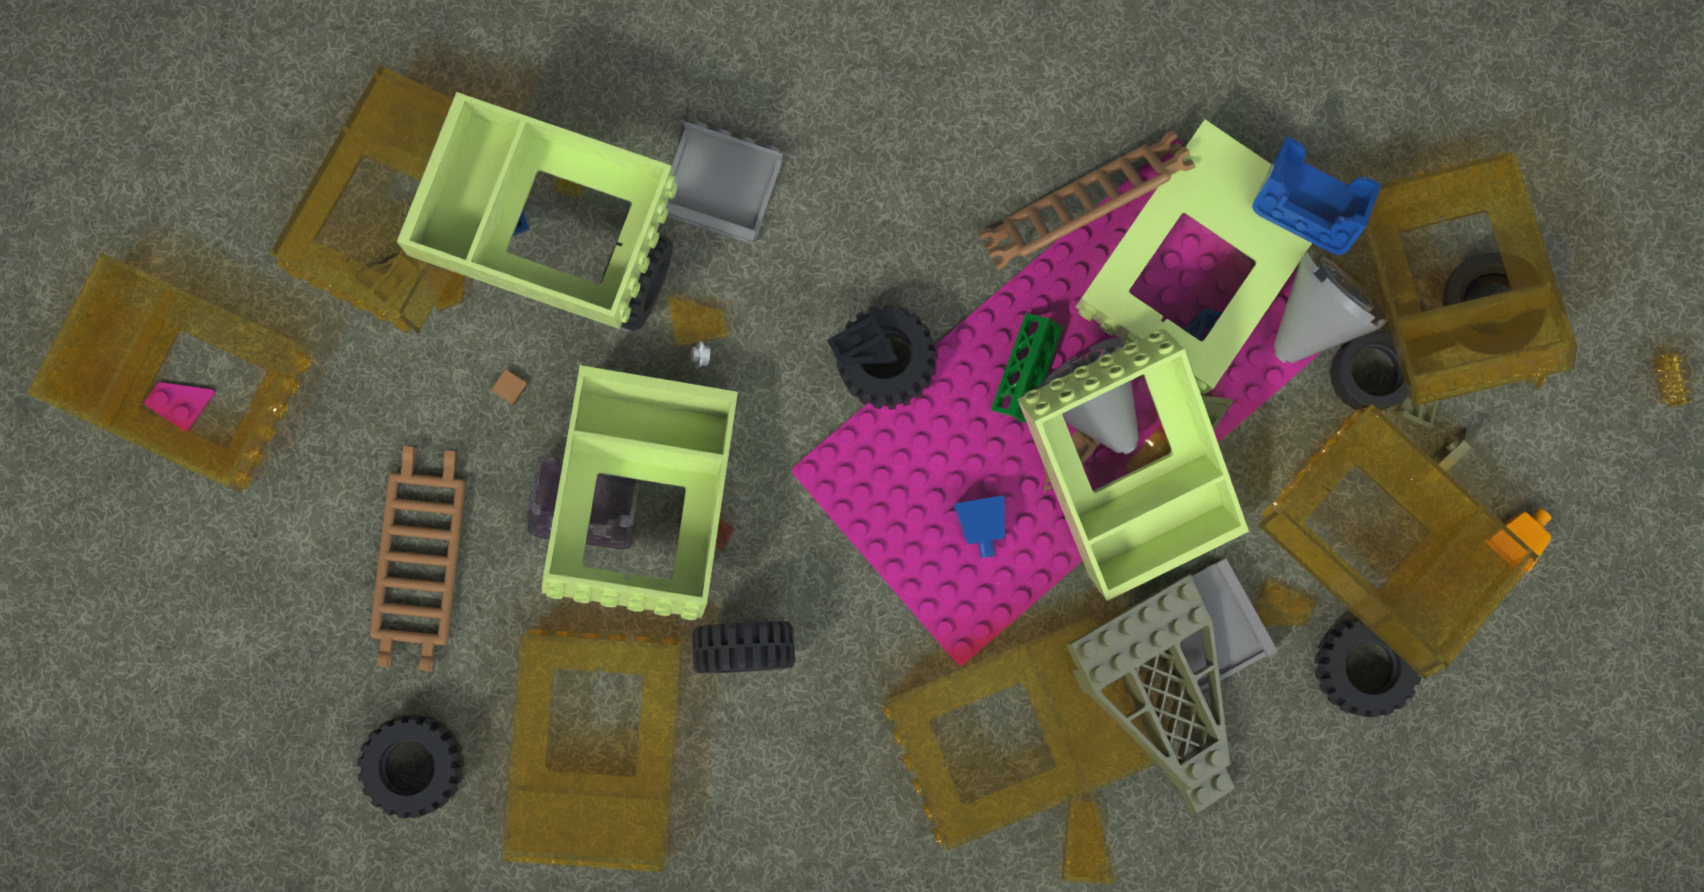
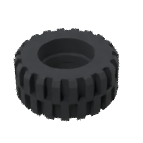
M659 234L656 247L650 248L647 256L650 258L649 266L645 273L641 272L638 282L641 284L636 298H631L628 306L631 308L630 316L626 323L622 322L621 327L630 331L640 330L645 324L646 319L650 316L670 266L673 245L669 238ZM610 255V257H609L608 264H607V266H606V268H605V270H604V272H603V277H602V280H601L600 284L602 283V281H603V279H604V276H605V273H606V271H607V268H608V265H609V263H610V260H611V258H612V255Z
M884 305V310H878L877 306L869 308L870 313L864 315L861 311L855 315L857 320L855 322L849 321L845 325V329L874 315L885 337H896L906 342L911 351L910 364L905 371L896 377L879 379L869 375L864 369L863 364L840 365L837 360L836 364L839 374L853 397L856 396L861 403L865 405L870 403L876 409H881L882 406H887L889 410L896 409V405L902 403L905 407L911 404L910 400L914 397L918 400L923 395V389L929 388L932 383L931 378L932 375H935L937 368V354L933 337H931L926 324H922L920 318L914 313L908 314L907 309L899 307L898 310H893L892 305Z
M1374 616L1352 617L1349 620L1337 623V627L1334 629H1329L1325 634L1326 639L1320 641L1317 647L1320 649L1319 656H1315L1314 663H1318V671H1315L1316 679H1320L1321 685L1319 688L1322 693L1328 695L1327 700L1333 705L1340 707V710L1346 713L1364 717L1387 716L1392 714L1393 710L1401 709L1407 705L1405 701L1408 698H1413L1416 693L1413 689L1415 685H1420L1422 677L1418 676V669H1423L1422 661L1417 659V655L1421 653L1418 646H1413L1412 641L1414 639L1410 633L1403 632V627L1398 623H1392L1387 618ZM1365 641L1374 642L1382 646L1390 661V673L1382 687L1374 691L1357 689L1349 681L1346 673V659L1350 650L1356 644Z
M759 621L704 625L695 627L692 632L693 664L697 673L777 670L792 668L795 664L794 629L790 622Z
M407 715L382 723L378 729L373 730L368 735L369 740L363 743L360 749L363 752L362 757H359L357 760V766H360L361 773L357 774L358 781H362L365 787L361 790L365 796H370L372 799L370 803L375 808L380 807L383 809V813L389 816L397 815V818H417L443 807L458 790V783L462 782L464 775L461 774L462 767L465 766L464 759H461L460 751L463 750L461 745L456 743L454 739L456 737L452 731H448L445 728V724L440 721H434L428 716ZM406 741H416L425 745L431 752L435 763L432 780L427 786L418 791L400 789L394 784L388 772L390 753L397 745Z

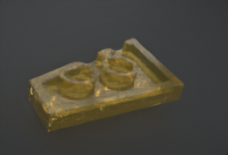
M1068 800L1061 879L1064 881L1115 885L1114 877L1111 875L1109 855L1104 844V833L1096 802Z

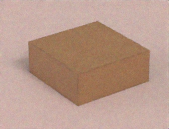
M505 369L491 391L514 405L528 383Z

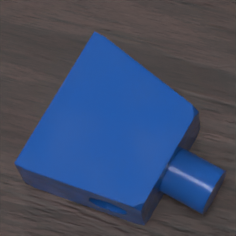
M1004 495L955 503L953 505L966 544L978 543L980 559L996 556L994 541L1005 538Z

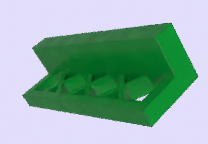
M1025 313L991 411L1011 416L1020 422L1027 423L1018 399L1025 396L1027 392L1035 390L1045 380L1064 328L1050 318ZM1031 323H1039L1036 332L1030 336L1028 331ZM1028 346L1029 353L1027 357L1021 360L1020 353L1022 349ZM1019 370L1021 374L1019 380L1012 384L1011 378ZM1011 395L1012 400L1009 408H1001L1004 398Z

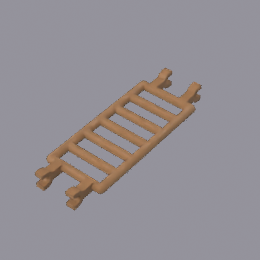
M1171 130L1163 136L1162 141L1152 146L1145 144L1004 218L1002 225L994 229L985 228L978 231L982 240L991 237V240L985 243V246L991 258L1001 255L998 260L994 261L997 270H1000L1007 265L1009 259L1019 254L1027 256L1170 181L1172 174L1180 170L1188 171L1195 168L1196 166L1191 159L1182 162L1186 156L1190 155L1189 150L1186 146L1182 147L1179 142L1170 145L1171 141L1178 138L1176 133ZM1167 153L1175 154L1173 158L1164 163L1159 159ZM1144 156L1158 174L1146 182L1142 181L1131 165L1132 162ZM1119 169L1123 170L1134 188L1121 195L1108 177V175ZM1096 181H1099L1110 198L1109 201L1098 207L1095 206L1085 190V187ZM1073 193L1077 195L1087 211L1075 219H1072L1061 201ZM1052 205L1063 225L1049 232L1038 212ZM1029 217L1040 237L1026 244L1015 224ZM1010 236L1011 243L1003 247L998 246L999 241Z
M403 446L401 472L389 474L370 624V636L374 639H381L377 666L391 667L393 641L422 643L419 670L433 671L435 645H446L448 642L466 492V481L455 478L459 454L456 451L445 450L443 477L414 474L417 448ZM398 483L454 488V504L397 498ZM395 509L452 514L451 530L393 524ZM392 535L449 540L448 555L441 556L390 550ZM389 561L446 566L444 582L389 577L387 576ZM386 587L442 592L441 608L385 603ZM382 613L440 619L438 634L381 629Z

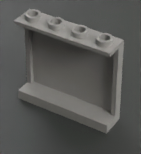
M693 120L692 123L685 121V129L672 164L673 173L676 176L675 183L678 184L675 197L673 199L669 198L666 208L669 209L667 217L754 245L783 162V154L779 153L780 149L774 146L765 145L764 148L755 145L756 142L750 138L741 137V139L731 137V133L726 130L717 129L713 131L707 129V125L699 121Z
M1226 558L1192 575L1193 581L1213 621L1220 681L1261 658L1278 652ZM1202 629L1180 642V648L1192 673L1206 666ZM1207 674L1198 679L1197 683L1201 691L1209 687Z

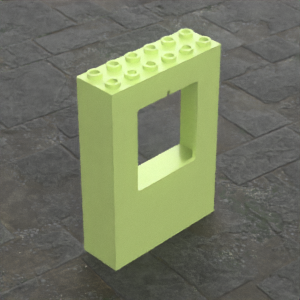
M456 92L397 243L410 257L620 329L622 322L626 323L631 312V308L628 307L632 297L636 298L641 284L638 282L640 274L647 271L650 258L647 257L650 248H655L657 245L659 224H664L669 211L666 206L669 198L673 199L675 197L678 184L675 183L676 176H674L671 165ZM539 171L632 203L618 239V243H621L622 246L616 245L601 284L593 283L507 252L529 192Z
M1207 120L1202 122L1186 145L1190 155L1186 156L1182 161L1185 162L1191 159L1196 167L1188 171L1180 170L1172 174L1170 181L1157 187L1075 306L1079 309V315L1088 321L1095 320L1101 324L1100 329L1111 336L1113 334L1123 339L1122 341L1125 345L1130 342H1137L1155 330L1165 329L1185 349L1199 391L1203 395L1214 389L1312 244L1254 212L1252 204L1272 164ZM1182 213L1187 214L1256 262L1204 341H1199L1168 319L1163 323L1161 321L1163 318L1161 314L1129 292Z
M1165 329L1155 330L1149 333L1147 337L1137 342H1130L1112 354H1105L1097 361L1087 366L1078 367L1073 373L1062 378L1053 379L1048 385L1038 390H1031L1025 396L1018 399L1087 573L1106 601L1249 532L1186 351ZM1144 374L1169 442L1171 453L1109 484L1092 490L1063 418V413Z
M580 365L541 593H545L547 597L553 599H562L563 596L571 597L579 603L601 602L600 604L605 607L622 605L636 612H641L644 609L653 610L655 614L661 616H669L670 613L679 614L683 619L696 620L697 617L702 618L708 600L738 392ZM599 473L682 486L686 489L673 578L671 580L629 574L628 579L624 578L625 573L583 566L582 562L596 479Z

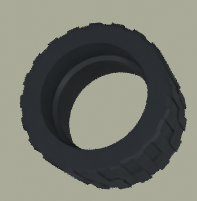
M1376 330L1350 340L1338 349L1337 354L1332 359L1330 381L1334 387V392L1345 405H1349L1354 410L1367 413L1372 411L1378 412L1396 405L1407 397L1417 380L1418 365L1415 360V354L1407 342H1404L1398 335L1391 334L1388 331ZM1362 349H1378L1384 352L1392 361L1395 368V381L1393 387L1387 393L1373 396L1361 390L1355 383L1351 371L1352 360Z

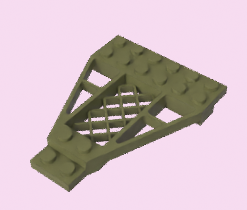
M1191 574L1184 575L1066 645L1076 665V668L1072 671L1083 694H1088L1166 771L1170 781L1180 790L1191 814L1199 813L1235 789L1226 770V767L1230 765L1213 621ZM1202 629L1206 666L1192 673L1180 648V642ZM1159 657L1167 659L1164 672L1156 669ZM1139 668L1147 671L1144 683L1141 682L1138 676ZM1172 669L1174 670L1176 676L1171 675ZM1155 674L1162 677L1160 690L1152 687ZM1205 674L1208 675L1212 714L1197 683L1198 679ZM1122 677L1136 707L1135 710L1125 716L1101 692L1102 688ZM1170 680L1178 683L1175 695L1167 693ZM1150 692L1158 695L1156 707H1153L1149 700ZM1183 694H1185L1187 700L1182 699ZM1166 698L1173 700L1171 713L1163 711ZM1181 704L1189 707L1186 719L1178 717ZM1140 715L1152 743L1131 723L1132 719ZM1162 716L1169 718L1167 732L1164 731L1160 723ZM1195 717H1196V719H1197V721H1198V724H1197V723H1194ZM1177 722L1185 725L1182 737L1174 735ZM1192 728L1200 730L1197 743L1190 741ZM1173 740L1181 743L1178 755H1175L1172 749ZM1188 746L1196 748L1187 754Z

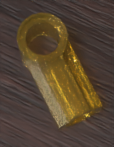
M1158 428L1143 443L1141 450L1124 466L1128 472L1131 473L1170 454L1171 448L1166 435Z

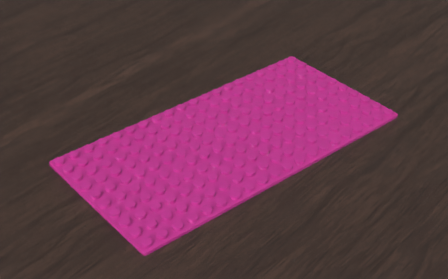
M1174 139L1170 143V145H1174L1179 142L1182 147L1186 146L1180 139ZM1167 153L1159 159L1164 163L1173 158L1175 154ZM1149 162L1137 171L1143 182L1158 175ZM1128 179L1117 188V191L1121 195L1134 188V186ZM1157 188L1059 238L935 345L937 354L936 373L932 375L931 385L929 388L923 389V395L918 400L914 397L910 400L911 404L904 407L902 403L896 405V409L891 410L887 406L876 409L873 408L872 404L868 403L792 468V474L957 665L962 666L1083 561L1054 489L1044 492L1045 466L1028 424L1020 422L1011 416L991 411V407L1025 313L1050 318L1064 327L1046 377L1076 355L1080 358L1091 352L1090 347L1107 339L1118 337L1115 334L1111 336L1100 329L1101 324L1095 320L1088 321L1079 315V309L1075 306ZM1108 196L1106 199H1104V200H1103L1099 205H1097L1096 207H1098V206H1100V205L1106 203L1107 201H1109V200H1110L1109 196ZM1182 213L1129 292L1163 316L1161 319L1163 323L1168 319L1185 330L1203 308L1223 313L1256 262L1187 214ZM1296 269L1287 279L1214 389L1205 394V396L1233 399V404L1228 408L1217 427L1213 430L1217 442L1221 441L1320 354H1314L1294 363L1289 361L1283 363L1274 354L1276 350L1273 345L1297 272ZM1214 317L1215 323L1219 319L1218 317ZM1031 323L1028 331L1030 336L1036 332L1039 323ZM1207 328L1203 330L1201 341H1204V335L1209 331ZM1028 346L1022 349L1020 353L1021 360L1027 357L1029 353ZM1019 370L1013 374L1011 378L1012 384L1019 380L1021 375ZM1144 374L1131 380L1139 440L1136 443L1138 446L1130 453L1124 454L1123 452L1117 453L1100 443L1082 465L1092 490L1109 484L1171 453L1169 442ZM1011 395L1004 398L1001 408H1009L1012 400ZM1066 423L1070 436L1072 437V435L1076 432L1077 429L1073 428L1072 426ZM1004 495L1005 538L994 541L996 556L980 559L978 543L966 544L953 505L955 503Z

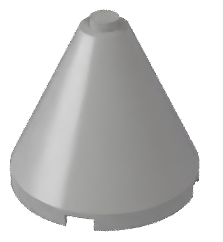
M1309 249L1299 262L1273 345L1276 350L1274 352L1275 356L1283 363L1287 361L1294 363L1380 329L1388 321V317L1378 302L1374 304L1366 296L1368 292L1353 277L1322 254L1318 259L1313 258L1312 256L1315 251Z
M1115 337L1090 347L1091 352L1080 358L1077 355L1046 377L1036 389L1038 390L1048 385L1053 379L1062 378L1073 373L1078 367L1087 366L1097 361L1105 354H1112L1122 349L1125 344L1120 338ZM1131 380L1063 413L1065 423L1117 453L1123 452L1127 454L1138 446L1136 443L1139 440Z

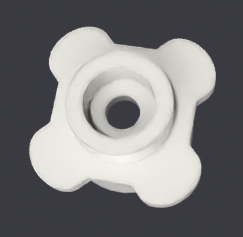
M702 341L697 343L696 347H693L691 351V362L695 363V369L701 366H708L710 346L704 345Z

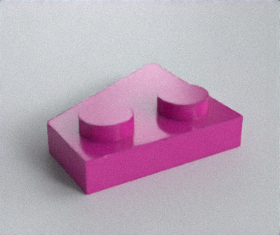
M158 382L143 404L187 433L216 392L212 389Z

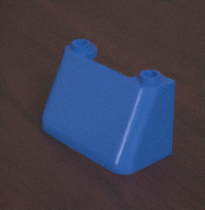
M1287 136L1281 144L1254 199L1252 208L1260 217L1330 253L1345 254L1366 228L1382 184L1367 177H1357L1352 180L1350 185L1304 163L1306 148L1300 142Z

